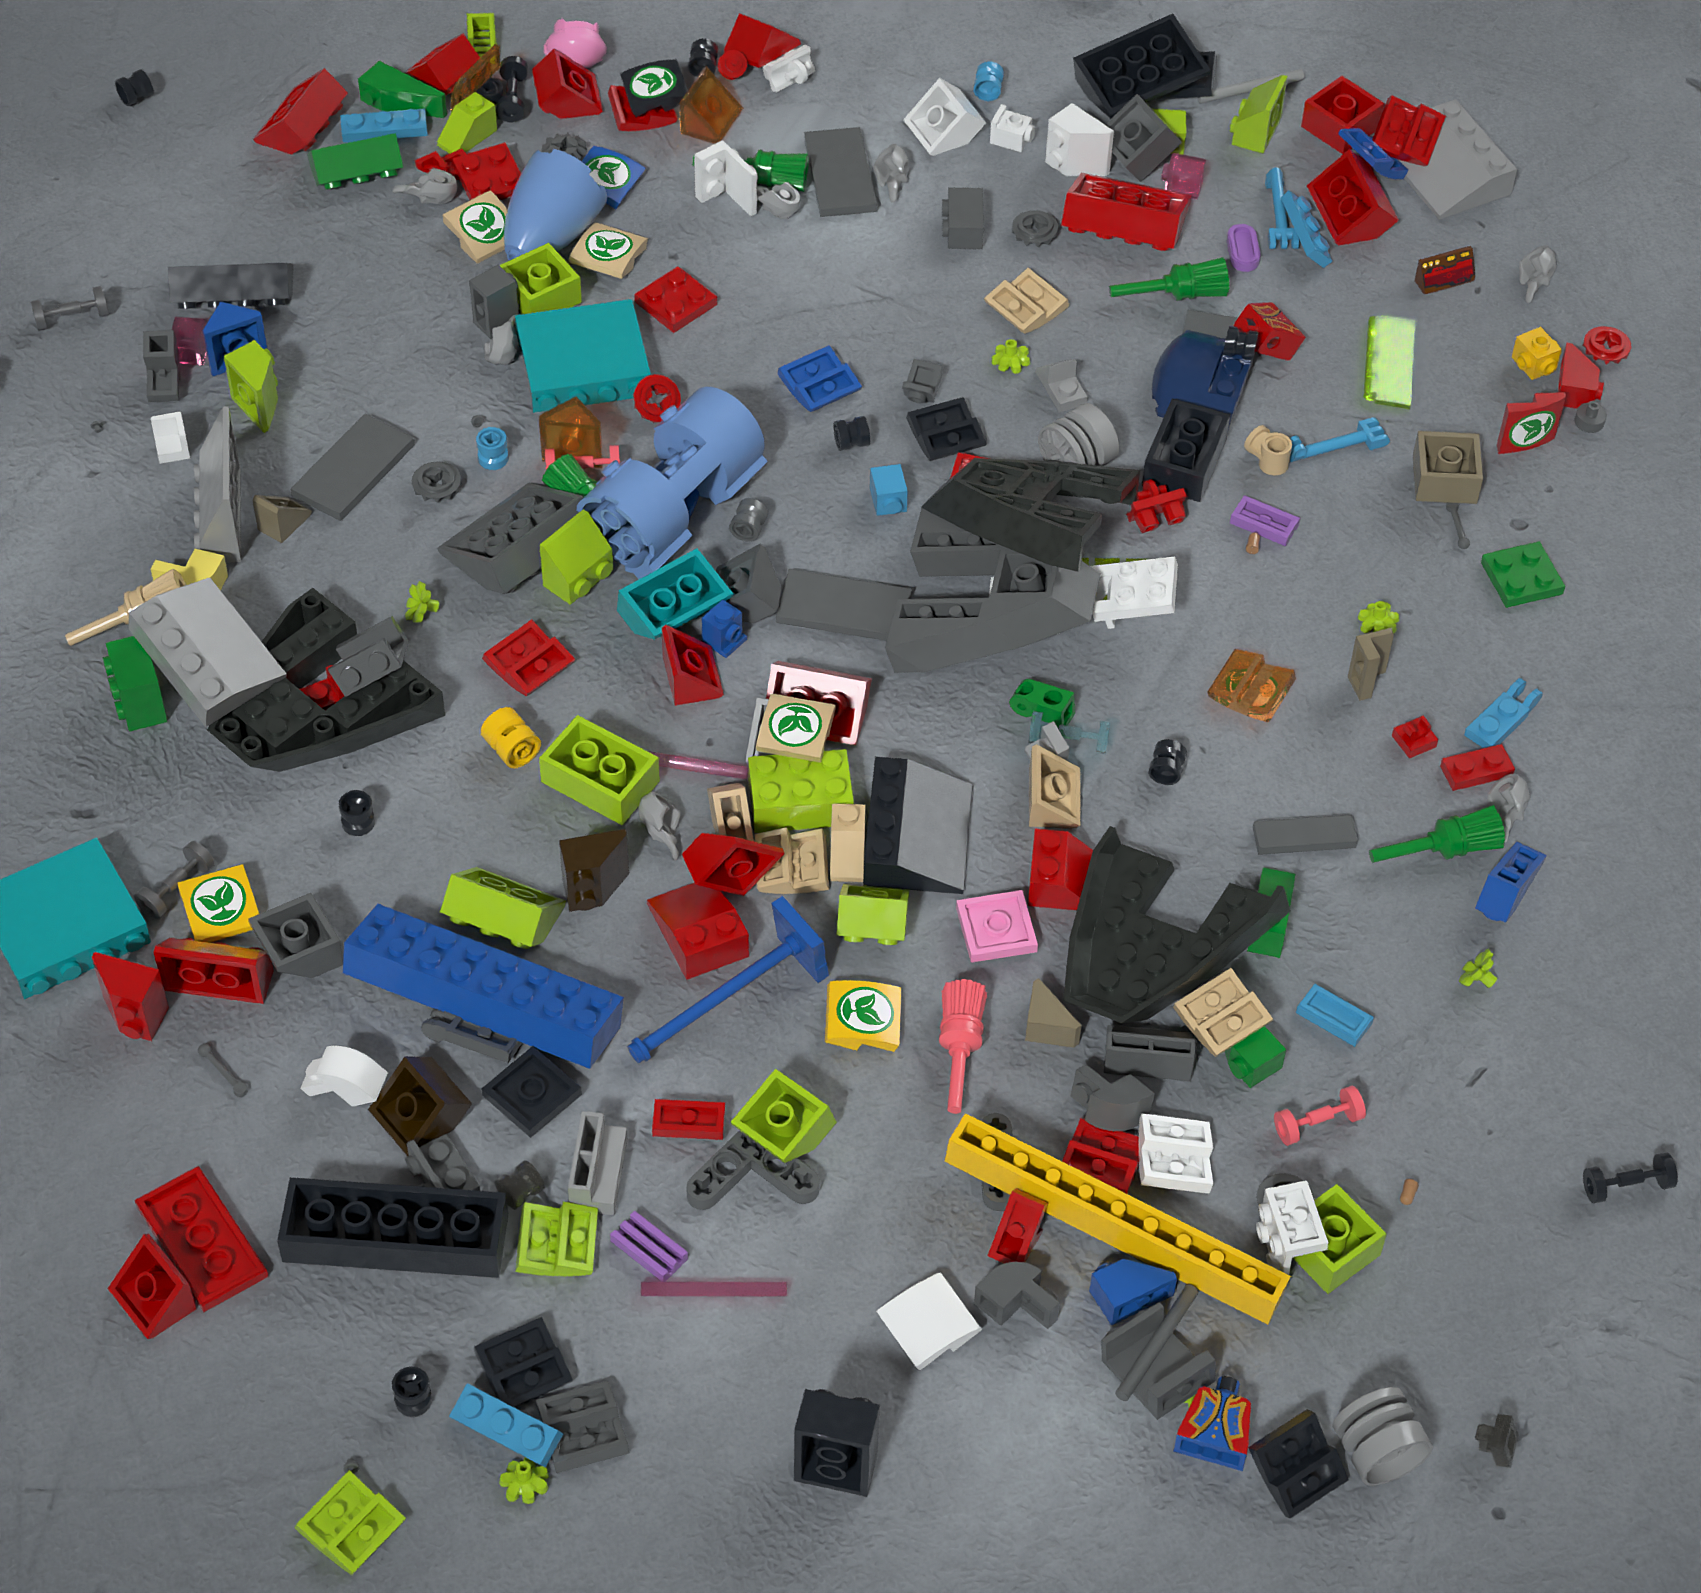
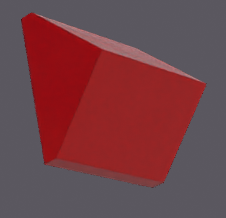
M739 13L725 45L724 52L729 50L740 51L745 56L747 64L760 68L801 45L800 39Z
M668 625L661 628L662 653L674 705L722 697L724 694L712 647Z
M143 1234L107 1289L147 1339H153L195 1311L196 1306L189 1283L149 1234Z

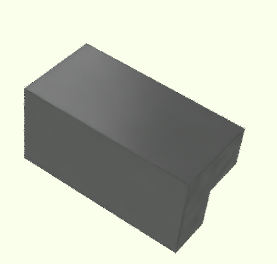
M1107 1026L1104 1073L1131 1074L1132 1076L1181 1081L1191 1080L1195 1058V1039L1193 1033Z

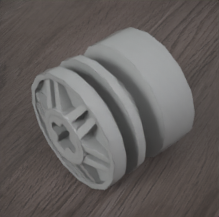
M1089 403L1079 405L1066 413L1063 418H1058L1052 424L1044 426L1038 435V444L1044 461L1104 466L1114 460L1119 453V441L1112 423L1099 408Z
M1388 1387L1368 1393L1349 1404L1334 1419L1332 1427L1338 1437L1342 1439L1341 1443L1346 1451L1353 1452L1351 1461L1365 1485L1376 1486L1396 1480L1413 1471L1432 1453L1433 1445L1419 1421L1412 1420L1414 1411L1409 1404H1406L1407 1399L1400 1388Z

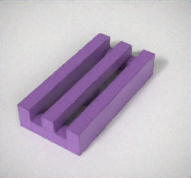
M1244 495L1231 514L1230 524L1252 533L1256 532L1264 538L1286 546L1289 538L1293 536L1294 530H1297L1300 518Z
M636 1211L630 1214L628 1221L624 1220L620 1224L618 1231L614 1230L610 1234V1240L613 1244L663 1283L688 1260V1252ZM635 1227H637L639 1230H641L644 1234H646L649 1238H651L653 1241H655L658 1245H660L663 1249H665L667 1252H669V1253H670L672 1256H674L676 1259H674L673 1257H671L668 1253H666L663 1249H661L659 1246H657V1245H656L654 1242H652L649 1238H647L645 1235H643V1234H642L640 1231H638ZM627 1234L631 1236L634 1240L640 1243L644 1247V1249H646L649 1253L655 1255L662 1262H664L667 1265V1267L663 1268L660 1264H658L646 1253H644L632 1242H630L627 1238H625V1236Z

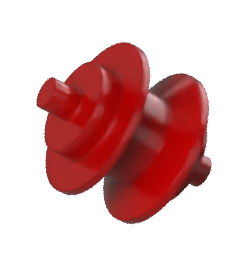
M726 51L718 60V71L721 76L728 80L737 79L746 71L747 60L740 51Z

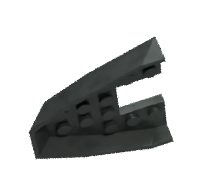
M974 458L943 484L921 508L967 532L1045 564L1079 571L1083 545L1101 526L1102 513L1050 501L1055 495L1100 499L1108 504L1122 503L1131 505L1132 502L1137 500L1140 470L1050 461Z
M1109 826L1092 852L1069 938L1063 1001L1120 1023L1150 1019L1215 976L1290 913L1291 910L1284 887L1278 885L1271 897L1229 883L1197 933L1190 932L1145 915L1175 870L1173 863L1121 844L1116 828Z

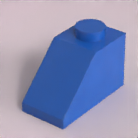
M1123 1258L1113 1264L1107 1262L1096 1268L1091 1276L1089 1292L1112 1326L1143 1309H1147L1158 1302L1174 1296L1177 1277L1174 1272Z

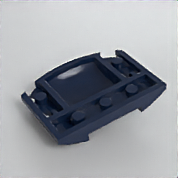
M1191 330L1185 331L1168 345L1155 367L1152 381V399H1155L1158 405L1155 409L1157 416L1164 418L1173 398L1230 414L1229 431L1253 360H1244L1242 356L1236 354L1232 357L1223 355L1226 341L1224 338Z

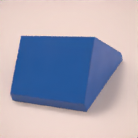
M220 302L203 329L210 372L213 377L226 372L224 355L254 340L263 349L267 348L260 311Z

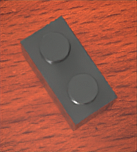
M948 187V199H942V217H947V219L942 221V237H948V249H983V188Z
M499 265L469 280L473 323L490 339H492V328L502 326L505 322L509 321L510 317L518 314L520 309L517 301V281L511 273H507Z

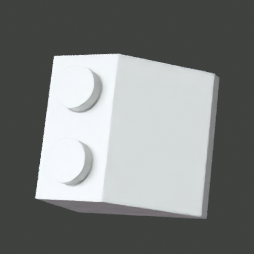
M941 78L934 83L904 118V122L932 156L968 144L986 124L985 120L962 91Z
M1071 103L1049 119L1045 162L1065 176H1079L1081 172L1096 176H1107L1110 174L1114 131Z

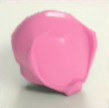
M563 18L554 24V32L549 36L544 45L545 55L555 48L585 68H589L602 61V57L607 52L605 42L599 35L598 23L593 25L583 21L565 22Z

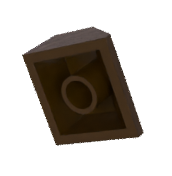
M626 829L559 840L562 881L569 912L587 911L603 906L629 875Z
M405 1056L380 1091L377 1100L371 1104L368 1110L408 1157V1142L414 1140L417 1146L421 1147L445 1134H449L456 1128L472 1103L432 1057Z

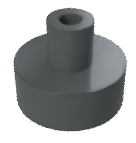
M1590 401L1578 407L1574 421L1580 430L1595 433L1603 429L1607 413L1598 402Z

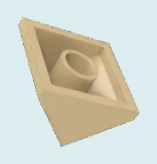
M1037 744L1032 746L1029 766V827H1079L1080 768Z

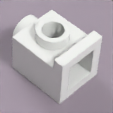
M1000 105L991 121L990 144L1022 152L1026 143H1031L1034 137L1035 126H1032V117L1007 111L1005 105Z

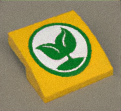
M243 864L177 882L194 940L210 943L253 930L248 922V918L258 915L259 912Z
M830 981L827 984L825 1043L856 1051L862 1044L894 1052L900 1044L901 987L868 981Z

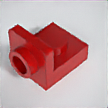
M332 665L325 667L326 679L299 689L325 711L344 697L328 671V668Z

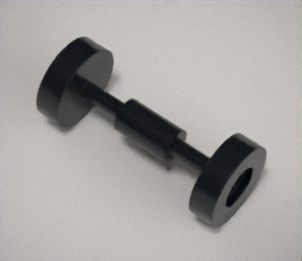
M508 56L500 63L499 72L501 77L507 81L506 96L501 97L497 101L496 114L505 122H517L524 115V103L517 97L518 82L523 81L527 77L528 65L524 59L518 56Z
M1666 1152L1654 1156L1653 1170L1643 1172L1642 1169L1616 1173V1177L1605 1179L1599 1167L1586 1168L1583 1172V1183L1588 1199L1594 1204L1606 1201L1607 1186L1617 1184L1619 1187L1644 1183L1646 1178L1655 1177L1662 1189L1676 1187L1678 1174L1672 1156Z

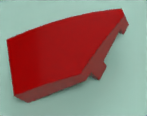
M461 148L440 157L435 151L415 160V166L418 170L429 173L432 168L443 170L452 174L456 180H459L452 166V158L465 155L466 152Z

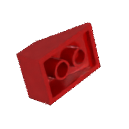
M692 883L647 899V905L686 980L749 957V933L734 906L720 890Z

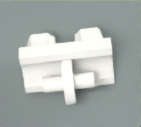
M803 45L796 50L792 49L785 53L783 57L762 66L764 76L770 81L772 91L778 92L795 82L802 84L807 81L808 75L815 72V67L810 59L811 50L809 46Z

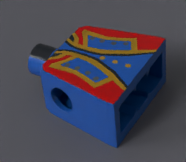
M1221 1376L1218 1378L1216 1389L1205 1386L1198 1389L1178 1429L1173 1452L1243 1471L1248 1452L1251 1401L1237 1396L1240 1387L1238 1380L1229 1376Z

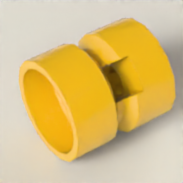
M511 707L496 710L482 724L481 736L496 750L498 756L509 768L515 769L528 764L540 750L541 740Z

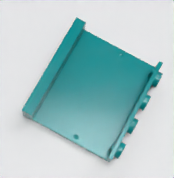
M632 299L515 315L516 333L519 339L518 343L521 345L530 385L533 413L634 398L632 395L637 384L643 378L651 375Z
M97 837L0 879V949L18 981L24 1000L31 996L42 994L51 987L73 980L80 974L94 969L92 960L94 952L118 958L129 952L138 951L143 946L151 943L147 923Z

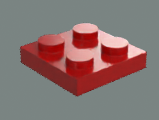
M505 142L452 158V166L469 200L490 190L499 200L512 196L514 187L521 175Z
M679 266L634 294L635 303L673 333L717 305V296Z

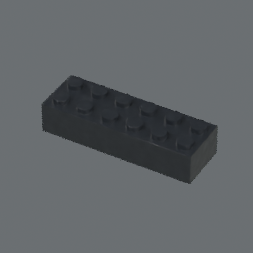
M290 1177L277 1242L282 1262L499 1278L509 1216L506 1193Z

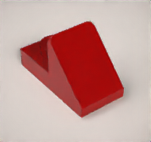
M1015 1188L1011 1192L987 1256L1004 1264L1009 1262L1026 1263L1042 1234L1043 1229L1039 1227L1048 1202Z

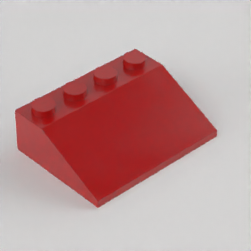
M1081 172L1067 191L1061 226L1068 227V230L1074 233L1089 231L1096 233V236L1099 238L1112 239L1113 237L1123 238L1124 242L1128 244L1140 245L1142 242L1152 244L1154 249L1168 251L1169 248L1174 249L1178 242L1192 195Z

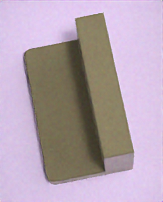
M1391 628L1356 636L1348 679L1360 701L1372 698L1376 675L1386 672L1394 637Z

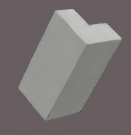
M585 1111L581 1113L568 1184L569 1203L598 1208V1214L614 1215L628 1139L627 1127L605 1125L604 1113Z

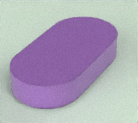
M1236 224L1230 227L1227 234V246L1231 265L1243 272L1255 270L1259 266L1260 261L1256 231L1246 224Z

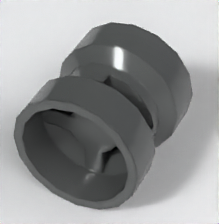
M745 498L739 503L736 510L737 515H734L729 530L739 540L752 542L760 534L761 525L764 524L768 516V509L762 502L756 499Z

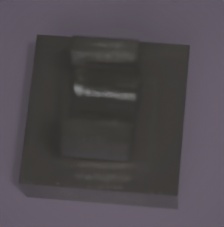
M1497 1414L1494 1427L1486 1424L1478 1425L1475 1440L1480 1441L1478 1447L1480 1451L1492 1453L1496 1466L1511 1468L1519 1435L1512 1416Z

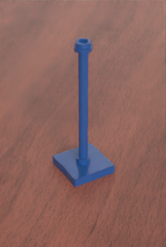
M781 896L771 904L777 938L782 944L642 1041L637 1037L632 1039V1043L627 1046L630 1054L637 1063L643 1060L648 1061L651 1059L650 1051L789 955L794 956L817 983L821 982L829 976L824 941L789 902Z

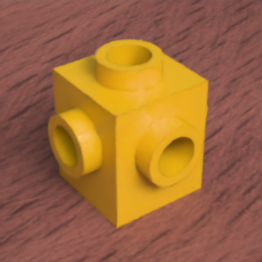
M1538 327L1516 336L1511 358L1522 371L1534 380L1543 375H1549L1557 369L1562 349L1542 327Z

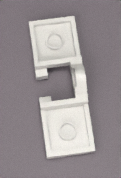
M1175 556L1090 566L1101 573L1092 612L1095 622L1105 621L1108 629L1115 628L1116 619L1174 613L1178 569ZM991 577L989 596H990V592H991V588H992V584H993L994 577Z

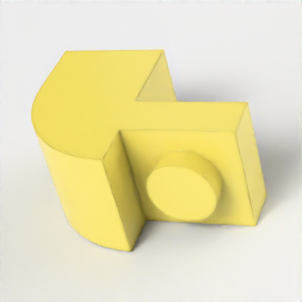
M194 549L185 567L155 560L151 567L153 581L171 569H175L181 574L186 585L210 577L220 590L228 577L224 555Z

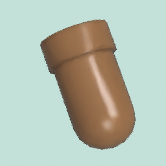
M1254 532L1249 535L1246 545L1247 553H1258L1260 535Z
M1412 1179L1405 1180L1400 1196L1402 1204L1410 1205L1413 1202L1419 1187L1417 1181Z

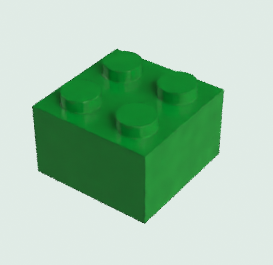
M134 636L105 643L108 656L102 658L107 676L113 675V677L107 678L114 700L120 699L114 702L119 721L126 719L129 732L166 723L167 718L152 659Z

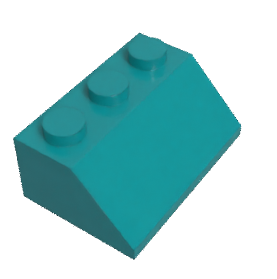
M698 548L620 589L618 592L617 612L634 634L655 640L662 636L661 628L668 625L675 629L715 607L721 600L726 601L733 597V592Z

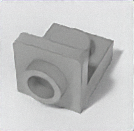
M1054 721L1042 727L1041 739L1025 747V753L1029 760L1031 758L1032 746L1037 744L1068 761L1069 746Z

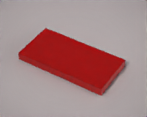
M199 1166L134 1200L137 1209L167 1256L189 1283L192 1295L203 1312L269 1277L267 1269Z

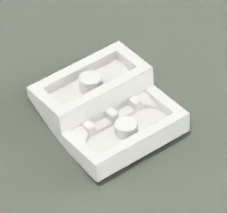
M1142 1113L1139 1120V1171L1141 1185L1209 1194L1213 1186L1209 1159L1213 1150L1209 1122Z
M937 1273L910 1287L876 1311L913 1364L920 1371L949 1348L954 1352L982 1330L941 1273Z

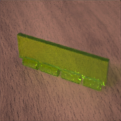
M1384 315L1380 317L1371 316L1368 319L1363 397L1366 400H1375L1374 404L1410 409L1415 321Z

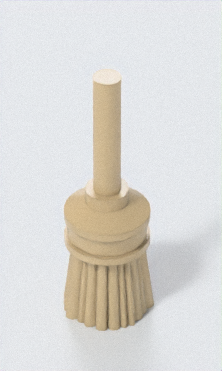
M171 569L146 586L140 585L133 591L125 592L124 604L118 606V611L65 634L66 640L72 646L123 622L127 625L129 624V612L156 595L185 586L186 583L177 570Z

